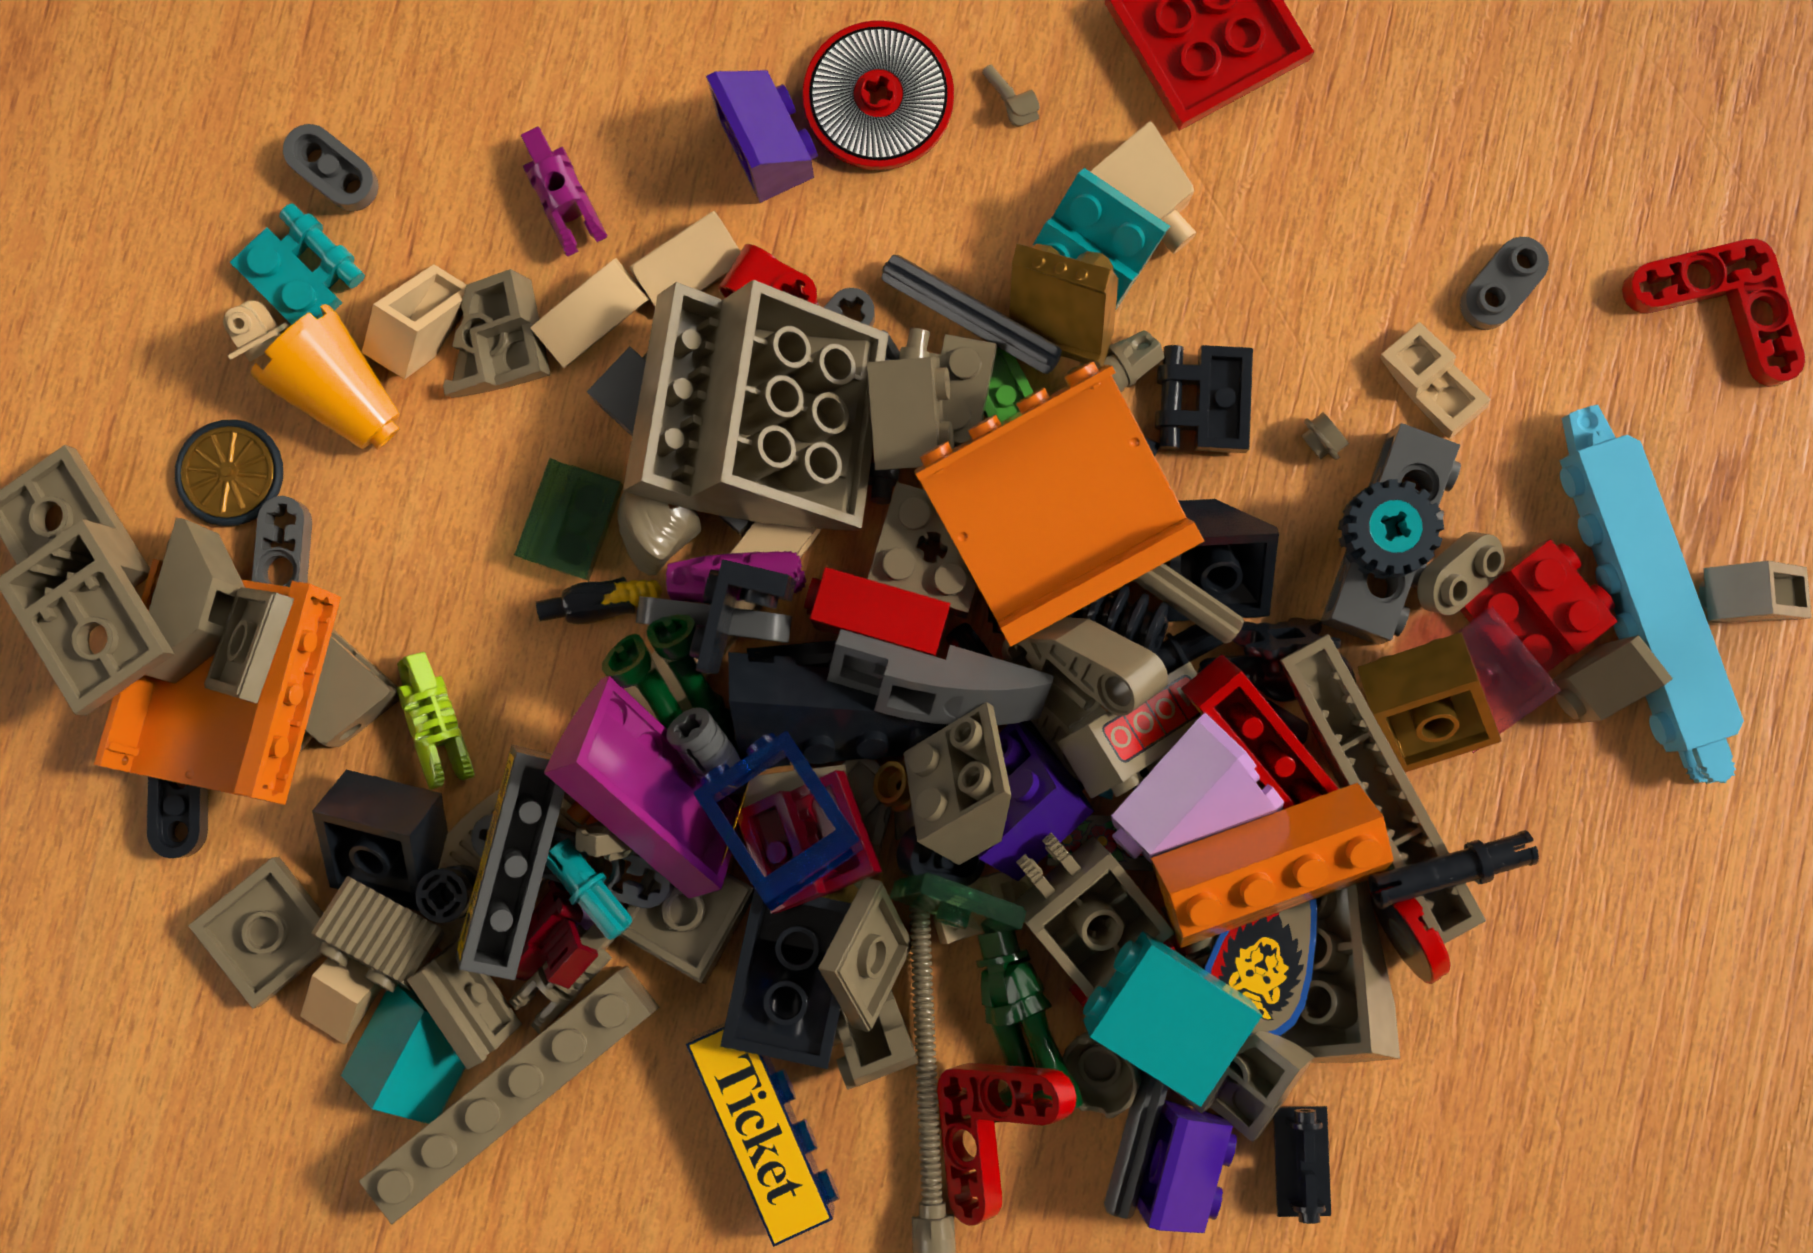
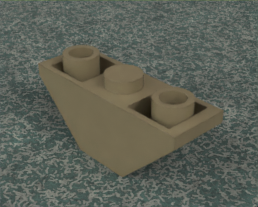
M176 518L149 608V613L173 650L174 655L145 675L174 684L215 654L237 590L241 587L245 588L220 535L182 518Z

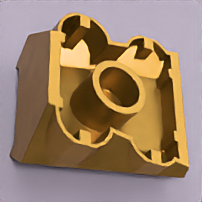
M1017 243L1012 261L1009 318L1060 346L1062 349L1061 356L1086 364L1094 361L1095 365L1100 368L1104 365L1114 333L1119 278L1113 272V265L1109 258L1103 253L1087 251L1080 254L1077 259L1060 255L1056 249L1049 245L1035 244L1029 247Z

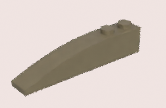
M1326 634L1280 659L1279 661L1340 788L1358 782L1384 816L1394 859L1386 871L1448 854L1449 852L1330 635ZM1466 883L1415 898L1423 907L1424 915L1418 919L1420 922L1423 921L1425 923L1424 929L1428 930L1433 927L1440 934L1444 944L1486 921Z

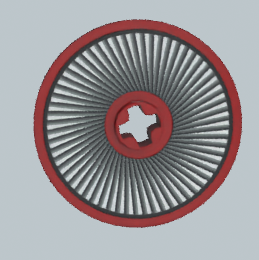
M865 21L853 24L835 33L817 50L810 61L804 78V110L810 129L816 139L837 159L862 169H895L920 159L942 138L953 112V78L948 63L941 51L929 38L919 31L892 21ZM880 86L887 88V98L889 101L880 99L877 105L870 103V93L868 90L876 92Z

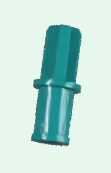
M569 838L554 846L549 851L552 855L548 853L545 865H547L571 895L569 902L572 905L578 903L607 939L612 940L621 935L631 925L632 917L604 884L606 879L604 873L597 874L579 851L576 850Z

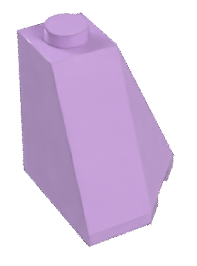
M1204 713L1111 815L1113 826L1117 829L1112 837L1133 859L1142 854L1152 863V857L1281 811L1284 801L1269 784L1262 790L1256 783L1260 776L1254 769L1257 765L1235 740Z

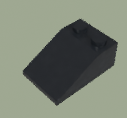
M755 884L720 1047L828 1069L841 1007L818 967L852 903L819 897L793 908L771 914L761 884Z

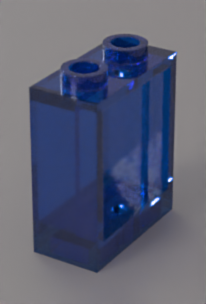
M787 731L777 737L774 733L761 737L746 750L749 756L732 767H729L728 764H722L714 768L700 780L702 787L693 792L770 911H773L863 850L861 840ZM786 757L835 831L765 877L717 802Z

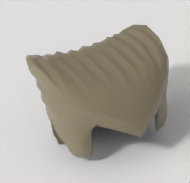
M625 491L620 498L617 512L619 532L628 555L638 570L647 575H657L673 555L701 532L700 519L696 510L679 506L675 509H670L667 503Z

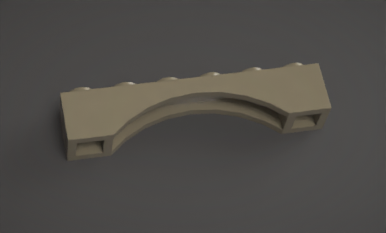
M628 966L619 970L360 1179V1184L392 1225L660 1007Z

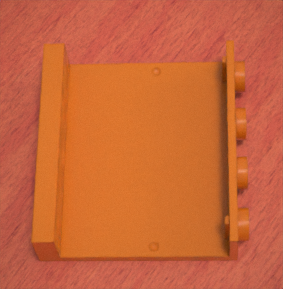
M1094 361L1073 370L1064 376L1068 383L1064 388L1051 395L1047 393L1045 388H1042L1026 396L1016 403L1020 411L1002 422H1000L997 415L979 422L967 430L971 439L953 449L948 441L932 448L919 457L923 465L914 470L996 618L1010 647L1204 542L1195 522L1186 517L1112 375L1116 372L1112 365H1103L1097 368Z
M157 559L152 561L141 599L148 611L163 561ZM242 580L245 588L276 592L294 598L258 703L205 688L206 685L204 683L214 655L175 684L144 675L113 697L93 765L285 805L341 597L310 583L292 581L290 587Z

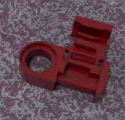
M550 880L548 882L549 892L533 910L515 979L520 981L528 980L547 961L548 967L544 970L547 981L569 989L599 955L596 949L581 943L575 922L569 920L581 922L583 918L582 907L578 903L572 905L569 902L571 895L562 883Z

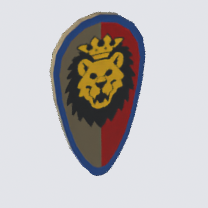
M1316 899L1218 934L1213 943L1214 945L1209 952L1203 969L1250 998L1263 1016L1251 1034L1265 1031L1281 1036L1295 1025L1305 1007L1313 973L1316 945Z

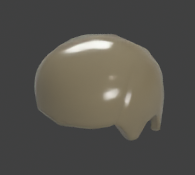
M1088 1032L1077 1036L1066 1047L1062 1058L1069 1074L1074 1078L1079 1087L1083 1105L1078 1108L1081 1111L1103 1113L1106 1118H1114L1131 1107L1141 1084V1069L1090 1038Z

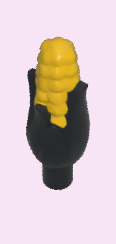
M625 577L610 581L577 583L563 590L562 597L536 601L539 621L565 617L568 623H595L619 615L634 614L635 609L638 608L639 596L660 598L662 588L655 580H631L627 582Z

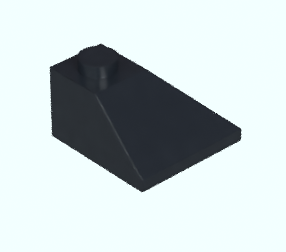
M1217 499L1178 501L1186 517L1195 522L1204 542L1164 564L1236 612L1242 618L1270 616L1279 538L1277 527ZM1171 606L1168 607V622L1190 620Z

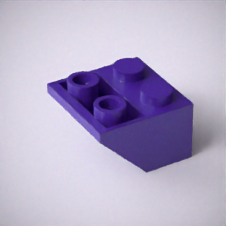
M1022 722L1008 724L999 732L1011 791L1002 841L977 855L983 862L1017 881L1026 874L1016 861L1026 854L1028 858L1033 859L1038 864L1049 854L1042 841L1047 835L1052 833L1061 843L1094 812L1074 777Z

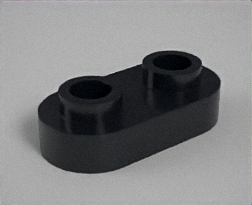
M148 777L147 839L151 848L157 854L166 858H184L195 854L202 848L207 839L208 789L186 785L181 789L176 782ZM180 822L185 823L188 828L187 837L183 841H180L175 835L176 826Z
M915 825L904 833L897 848V864L902 873L923 882L962 888L968 887L980 877L985 867V862L980 860L977 855L958 865L917 842Z

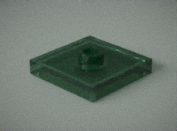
M929 872L894 881L890 894V899L936 915L935 920L959 929L970 927L984 933L1022 929L1027 912L1022 906Z

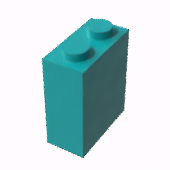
M1142 931L1136 942L1128 941L1118 953L1113 965L1116 972L1106 987L1098 986L1088 998L1083 1009V1014L1086 1015L1083 1022L1090 1038L1201 1107L1263 1015L1250 998Z

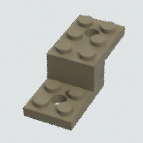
M63 445L0 490V537L17 564L0 576V591L74 714L87 716L174 655L173 650L134 588L148 578L150 568L77 449ZM59 505L63 512L62 522L57 529L49 531L45 524L47 512L53 506ZM102 625L107 632V643L101 652L94 654L88 644L89 636L95 627Z

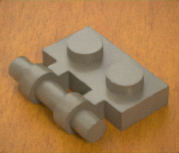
M910 328L906 347H901L899 359L939 357L940 368L947 367L950 378V399L942 400L944 422L951 421L954 445H960L971 439L967 430L983 421L997 344L945 334L941 354L930 353L927 351L930 332L920 328Z

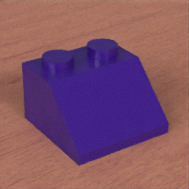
M768 70L715 71L706 76L717 117L760 203L814 178L812 159L818 157V154L806 128L797 131L790 115L796 113V110L784 84L775 87Z
M1165 1100L1136 1205L1149 1228L1159 1231L1205 1233L1208 1219L1215 1220L1217 1218L1223 1195L1222 1187H1218L1217 1184L1222 1166L1229 1167L1233 1160L1237 1143L1236 1135L1231 1134L1233 1126L1223 1117L1206 1111L1201 1114L1195 1108Z

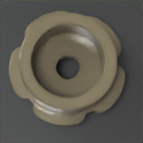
M1324 412L1312 421L1308 418L1305 419L1304 423L1309 430L1302 435V438L1320 459L1324 458L1327 454L1335 460L1339 459L1340 457L1337 453L1349 443Z

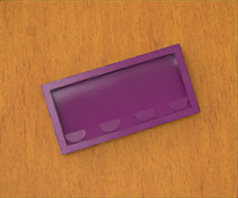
M610 676L604 677L589 693L571 719L548 762L544 774L686 897L693 898L721 890L740 828L737 820L722 863L736 819L735 812L739 809L741 798L737 794L718 797L702 780L696 778L691 769L675 751V748L668 742L666 737L667 729L627 691L620 687Z

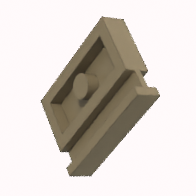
M457 940L420 968V971L409 977L407 981L468 1070L482 1063L487 1058L486 1056L496 1050L522 1023L490 975L459 970L456 958L459 940Z

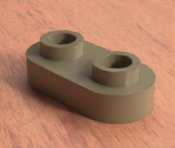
M1468 532L1428 564L1418 581L1417 594L1421 606L1427 611L1443 615H1453L1460 611L1492 583L1502 571L1505 556L1499 539L1490 534Z

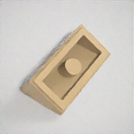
M713 211L630 266V270L652 304L656 306L657 295L675 282L703 292L727 275L741 251L717 213Z

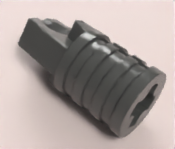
M692 708L680 714L670 724L666 737L696 778L702 780L718 797L744 793L750 776L735 747L713 720L709 712L704 708Z

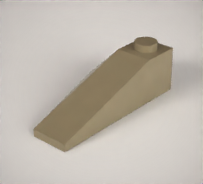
M1366 880L1316 898V945L1313 973L1305 1007L1295 1025L1280 1036L1315 1056L1311 1063H1358L1400 1059L1395 1002Z

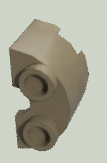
M892 989L873 1028L869 1032L853 1028L841 1008L833 1046L843 1043L845 1056L836 1060L847 1090L918 1063L912 1041Z

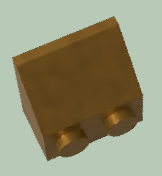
M1462 632L1434 639L1427 644L1394 655L1384 656L1376 661L1357 667L1369 708L1404 772L1502 742Z

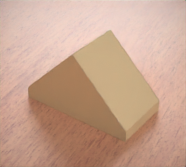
M327 958L311 977L300 1017L341 1043L346 1044L382 988L365 978L370 968L353 959H350L346 967Z

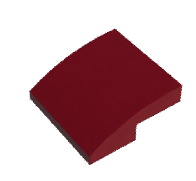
M835 770L792 791H779L740 810L738 822L771 914L812 901L882 872L844 771Z

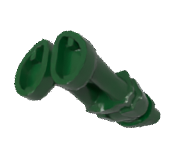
M680 614L662 617L653 621L646 630L652 647L668 665L686 695V698L677 702L660 674L650 650L640 635L631 634L626 636L607 654L602 662V671L605 676L613 678L623 689L635 686L650 705L658 721L667 730L670 724L683 712L692 708H704L733 744L739 755L731 711L724 708L723 697L712 690L702 672L696 671L697 662L695 658L690 657L692 639L697 627L692 617Z
M1014 927L977 935L983 958L977 960L976 964L978 968L987 967L981 972L982 1005L985 1006V1023L991 1024L1005 1064L1022 1067H1035L1036 1065V1068L1062 1071L1069 1077L1075 1088L1076 1106L1074 1109L1083 1105L1078 1084L1069 1074L1049 1029L1046 1010L1051 1008L1052 1005L1044 996L1045 987L1033 965L1029 962L1031 958L1028 950L1019 949ZM1021 1024H1022V1026H1023V1028H1024V1030H1025V1033H1026V1035H1027V1038H1028V1041H1029V1044H1030V1047H1031V1050H1032V1054H1033V1057H1034L1035 1065H1034L1033 1059H1032V1057H1031V1054H1030V1052H1029L1028 1046H1027V1044H1026V1041H1025V1038H1024V1035H1023V1031H1022ZM1007 1084V1087L999 1093V1097L1006 1106L1011 1107L1013 1096ZM1043 1089L1033 1093L1032 1100L1037 1098L1052 1100L1051 1096L1044 1094Z

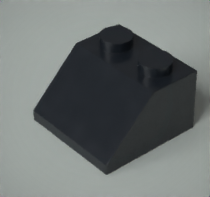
M346 769L312 810L329 887L339 890L348 876L403 907L420 911L416 904L415 895L418 883L425 874L439 868L448 834L442 793Z

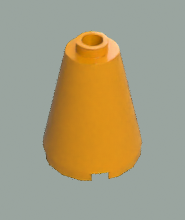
M324 304L320 306L323 315L321 318L316 319L309 312L286 329L264 351L271 361L264 370L255 363L251 369V376L259 384L360 449H365L372 444L378 450L400 430L394 423L399 418L400 413L337 312L330 305Z

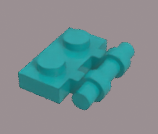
M291 203L286 205L279 213V218L290 228L288 235L280 240L266 227L230 263L293 325L309 312L316 319L321 318L323 315L320 306L324 304L330 305L335 311L343 302L330 288L339 279L349 288H355L363 281L365 274L354 264V256L343 245L336 246L323 233V225L312 214H304L295 204ZM307 248H310L321 259L320 266L313 272L298 258Z

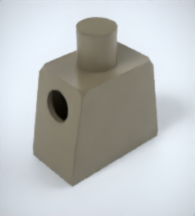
M334 629L331 633L300 751L313 737L324 746L340 747L399 701L396 690L398 687Z

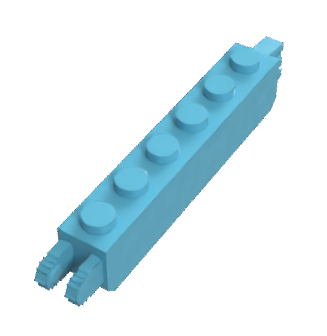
M1598 405L1576 410L1562 418L1569 456L1559 460L1562 466L1560 471L1562 487L1565 493L1574 499L1580 516L1578 519L1580 536L1583 542L1591 547L1598 565L1595 571L1597 583L1609 593L1615 603V608L1613 609L1616 616L1614 617L1618 622L1614 624V629L1617 637L1620 640L1639 635L1673 678L1663 687L1645 696L1652 713L1649 718L1651 731L1655 739L1664 746L1666 752L1678 751L1684 768L1688 770L1686 774H1689V779H1693L1694 783H1726L1731 776H1735L1734 770H1736L1734 768L1735 762H1732L1733 755L1726 738L1739 733L1744 719L1642 443L1629 435L1616 438Z

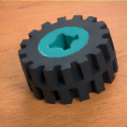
M1388 479L1365 488L1353 497L1343 510L1344 516L1339 521L1338 530H1342V537L1339 538L1341 548L1346 547L1348 554L1345 557L1350 563L1355 561L1359 565L1357 570L1364 574L1372 573L1374 578L1380 579L1402 577L1428 563L1435 556L1433 552L1441 545L1443 538L1439 537V532L1444 530L1443 520H1438L1436 513L1441 511L1438 504H1431L1428 500L1431 496L1430 493L1425 489L1421 491L1416 490V484L1413 482L1405 481L1398 483V479ZM1397 522L1399 526L1400 533H1402V535L1397 533V528L1395 526Z

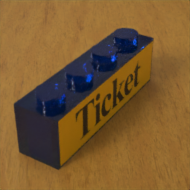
M724 1022L692 1037L686 1043V1046L774 1247L833 1220L835 1212L833 1202L839 1200L840 1196L829 1170L826 1168L819 1171L811 1153L818 1149V1145L806 1119L798 1121L794 1114L790 1101L796 1099V1094L786 1071L781 1069L776 1072L771 1058L768 1056L720 1047L725 1026Z

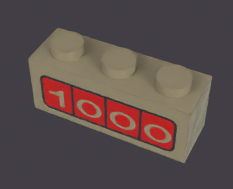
M1191 662L1169 673L1167 686L1159 694L1129 715L1118 716L1107 711L1057 742L1091 799L1109 789H1112L1117 797L1143 781V777L1139 771L1146 767L1150 773L1197 719L1202 716L1181 690L1184 685L1197 675Z

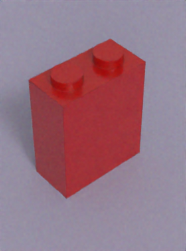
M825 567L822 580L812 578L804 608L807 609V614L811 615L810 620L816 630L839 636L842 629L936 657L951 603Z

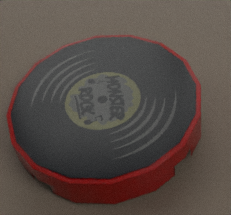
M1382 890L1372 892L1373 908L1383 930L1400 957L1414 974L1429 984L1435 983L1442 976L1448 974L1451 967L1449 954L1438 931H1435L1433 927L1425 930V923L1419 921L1418 918L1424 915L1423 907L1415 898L1380 909L1374 902L1373 897L1380 895L1379 892Z

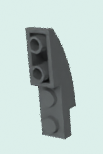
M841 629L835 645L827 681L878 695L874 709L876 712L935 724L949 725L985 702H988L994 707L997 725L1039 719L1051 689L1054 675L952 645L949 646L946 659H942Z

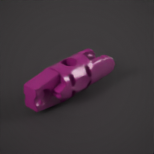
M539 126L521 134L533 160L523 165V169L540 198L545 214L565 255L570 256L579 252L576 247L577 242L565 223L573 221L582 215L590 236L595 238L596 242L607 238L608 235L587 193L579 183L565 149L560 147L552 151Z
M754 551L706 555L669 563L666 571L667 592L670 599L676 601L703 602L709 572L711 569L719 571L722 559L790 575L796 580L794 589L796 594L806 587L805 583H807L804 571H801L800 556H797L796 552L792 553V551ZM741 590L738 591V595H737L736 601H740V600H741V599H739Z

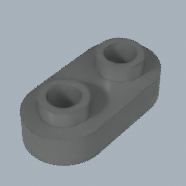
M314 124L300 125L294 128L285 138L283 155L287 164L336 206L347 211H359L368 207L374 201L379 187L374 171L363 159L324 128ZM322 150L321 157L317 161L308 162L311 152ZM354 180H359V189L356 192L347 193L346 188L348 184Z
M1516 237L1506 242L1463 292L1460 300V310L1464 319L1471 326L1481 330L1495 329L1507 321L1546 275L1549 267V258L1545 248L1538 241L1529 237ZM1517 255L1526 256L1530 261V268L1521 267L1517 262ZM1485 293H1493L1498 298V307H1492L1487 304Z

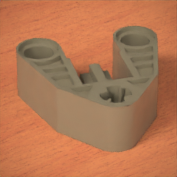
M1065 617L1011 647L1007 640L1002 644L1003 661L1054 675L1039 719L1031 721L1067 771L1078 781L1080 779L1057 742L1106 713V710L1118 716L1129 715L1159 694L1167 686L1168 682L1165 665L1155 653L1090 619Z

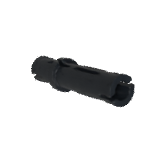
M1526 830L1484 844L1478 839L1467 842L1463 850L1383 873L1371 874L1368 877L1369 889L1371 893L1382 890L1379 892L1380 895L1373 897V900L1377 907L1384 909L1392 904L1467 882L1475 881L1478 884L1491 882L1495 874L1527 865H1535L1539 860L1537 846L1524 849L1525 844L1534 841L1531 834Z

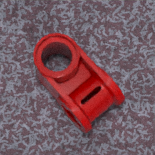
M752 244L744 245L719 286L720 293L727 298L750 281L755 280L819 306L817 288L810 277L780 262L767 251Z

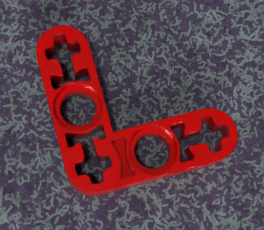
M1756 238L1744 239L1649 262L1633 271L1624 281L1622 294L1626 304L1633 311L1642 314L1654 313L1727 295L1748 370L1752 378L1759 384L1767 387L1779 386L1797 377L1804 368L1805 352L1777 258L1772 247L1765 241ZM1743 257L1746 261L1754 260L1757 268L1752 272L1749 268L1734 270L1727 275L1726 267L1733 265ZM1690 264H1699L1708 270L1711 281L1707 289L1696 288L1689 282L1687 270ZM1671 277L1672 286L1665 287L1655 295H1652L1651 292L1642 293L1640 289V284L1646 280L1649 284L1665 282ZM1754 300L1764 301L1771 306L1774 317L1770 325L1763 326L1753 320L1750 308ZM1777 331L1779 336L1773 341L1769 339L1761 343L1760 338ZM1772 355L1774 357L1783 356L1785 365L1781 368L1769 366L1767 358Z
M966 1063L947 1069L940 1075L937 1084L947 1190L950 1207L955 1217L961 1223L973 1226L994 1218L999 1214L1002 1207V1188L994 1121L1044 1126L1067 1118L1073 1113L1076 1106V1092L1071 1080L1062 1071L1049 1068ZM1000 1080L1006 1082L1011 1089L1013 1096L1011 1107L1006 1106L999 1097L998 1083ZM1043 1089L1044 1094L1051 1096L1052 1100L1045 1098L1032 1100L1033 1093ZM970 1115L969 1118H963V1116ZM964 1131H968L975 1140L977 1147L975 1157L971 1156L964 1147Z

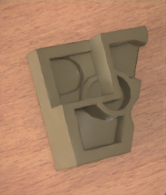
M509 269L467 284L461 305L463 320L455 332L452 347L459 350L453 380L445 379L443 389L445 396L455 398L480 394L549 376L550 370L545 345L530 328L539 320L531 279Z
M1258 1031L1249 1035L1201 1107L1178 1092L1176 1093L1201 1114L1211 1107L1250 1141L1254 1142L1261 1136L1315 1056L1283 1037L1265 1031Z

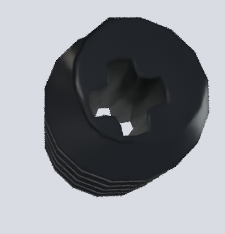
M1125 584L1116 595L1109 593L1066 617L1090 619L1157 654L1168 628L1167 615L1169 604L1163 602L1153 613L1149 612L1150 595L1144 593L1132 604L1129 602L1131 586Z

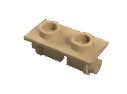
M255 300L243 302L240 306L229 309L223 319L227 333L238 348L227 356L231 360L244 353L250 362L265 354L264 351L281 335L280 332L291 326V324L287 321L278 326L262 303Z

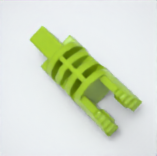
M425 652L403 657L397 663L403 686L396 688L429 790L442 787L444 784V771L436 747L445 745L452 769L457 778L465 780L474 777V769L461 730L458 728V721L452 703L448 698V691L442 676L435 677Z

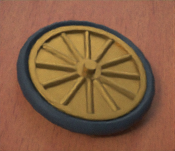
M220 420L198 429L184 443L175 464V484L178 495L185 507L199 519L218 526H238L256 519L263 504L267 500L278 496L283 482V461L273 439L263 429L241 420Z

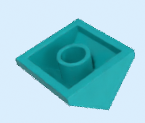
M398 984L393 993L386 990L341 1076L371 1109L430 1124L441 1115L466 1067L413 989L408 990Z

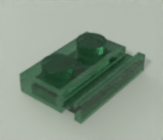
M549 458L514 555L520 559L589 582L624 485L620 481Z

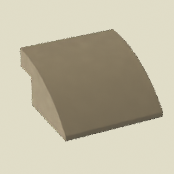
M755 280L750 281L724 300L675 282L657 295L623 491L691 510L762 523L832 530L857 531L862 529L873 451L867 362L885 361L889 333Z

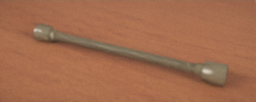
M912 806L904 812L894 811L895 840H900L904 833L915 825ZM907 876L910 878L908 884L911 885L908 887V891L911 892L908 894V897L911 898L909 905H912L909 907V911L912 912L909 915V918L912 919L909 924L912 926L910 932L913 933L910 935V939H913L910 945L913 946L911 953H914L911 955V959L914 960L911 963V966L914 967L912 969L914 974L912 980L915 981L912 983V987L915 988L912 993L915 994L913 1001H916L913 1004V1007L916 1008L913 1014L916 1015L914 1022H917L914 1024V1028L917 1029L914 1031V1035L917 1036L915 1037V1042L917 1043L915 1049L918 1050L915 1052L918 1057V1065H916V1070H918L916 1077L918 1079L916 1083L919 1085L917 1086V1091H919L917 1093V1098H919L917 1104L920 1105L918 1107V1112H920L918 1114V1119H920L918 1125L921 1127L918 1129V1132L921 1133L919 1135V1140H921L919 1142L921 1147L919 1153L922 1154L920 1156V1161H922L920 1163L922 1168L920 1174L922 1175L921 1182H923L921 1184V1189H923L921 1195L923 1198L922 1202L919 1203V1216L912 1217L913 1253H956L954 1215L946 1214V1202L943 1201L941 1197L942 1190H940L942 1188V1183H940L942 1181L940 1176L942 1172L940 1169L941 1162H939L941 1160L939 1155L941 1149L939 1148L940 1141H938L940 1139V1134H938L940 1128L937 1127L939 1125V1120H937L939 1118V1113H937L939 1107L936 1106L938 1104V1099H936L938 1094L935 1092L937 1090V1085H935L937 1078H934L937 1076V1072L934 1071L937 1069V1065L934 1064L937 1059L934 1057L936 1051L933 1050L936 1048V1044L933 1043L936 1041V1038L933 1036L935 1035V1030L932 1029L935 1027V1023L932 1022L935 1020V1017L932 1016L934 1014V1009H932L934 1003L931 1002L934 999V996L931 995L934 991L931 988L933 982L930 981L933 979V975L930 974L933 969L930 968L932 961H929L932 958V955L929 954L932 948L929 947L931 941L928 940L931 938V934L928 933L931 931V927L928 926L930 925V920L927 919L930 917V913H927L930 910V907L927 906L930 901L927 899L929 893L926 892L929 890V886H926L929 882H923Z

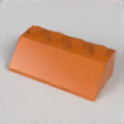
M1358 782L1151 858L1170 922L1175 932L1174 935L1180 948L1366 881L1371 874L1385 872L1394 861L1384 816Z

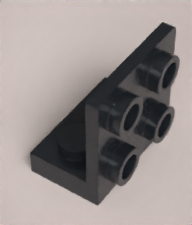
M722 559L719 571L711 569L703 596V602L711 605L706 626L697 625L690 649V657L698 659L696 671L707 674L719 673L739 590H741L739 599L748 603L777 609L779 599L792 602L796 580L787 574Z

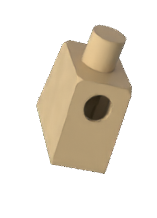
M1151 121L1090 171L1170 225L1161 241L1173 254L1180 251L1196 235L1197 232L1179 214L1186 208L1194 193L1193 185Z

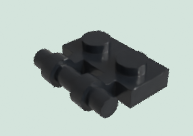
M1179 345L1164 346L1163 365L1157 367V383L1162 385L1161 410L1155 412V429L1160 430L1159 449L1179 450L1180 431L1195 430L1194 451L1247 453L1250 447L1253 348L1201 345L1198 350V365L1183 364L1184 347ZM1183 385H1197L1196 411L1181 410Z

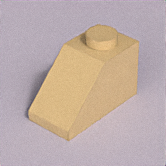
M434 264L373 304L362 353L384 366L387 370L406 379L435 358L462 317L463 310L461 305L467 284Z

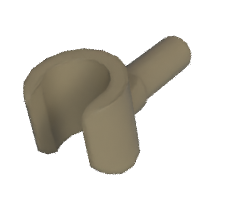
M988 65L984 68L983 75L1001 95L1002 100L1005 102L1009 120L1014 126H1023L1039 119L1037 111L1040 106L1033 90L1016 95L1013 88L1008 85L993 65Z

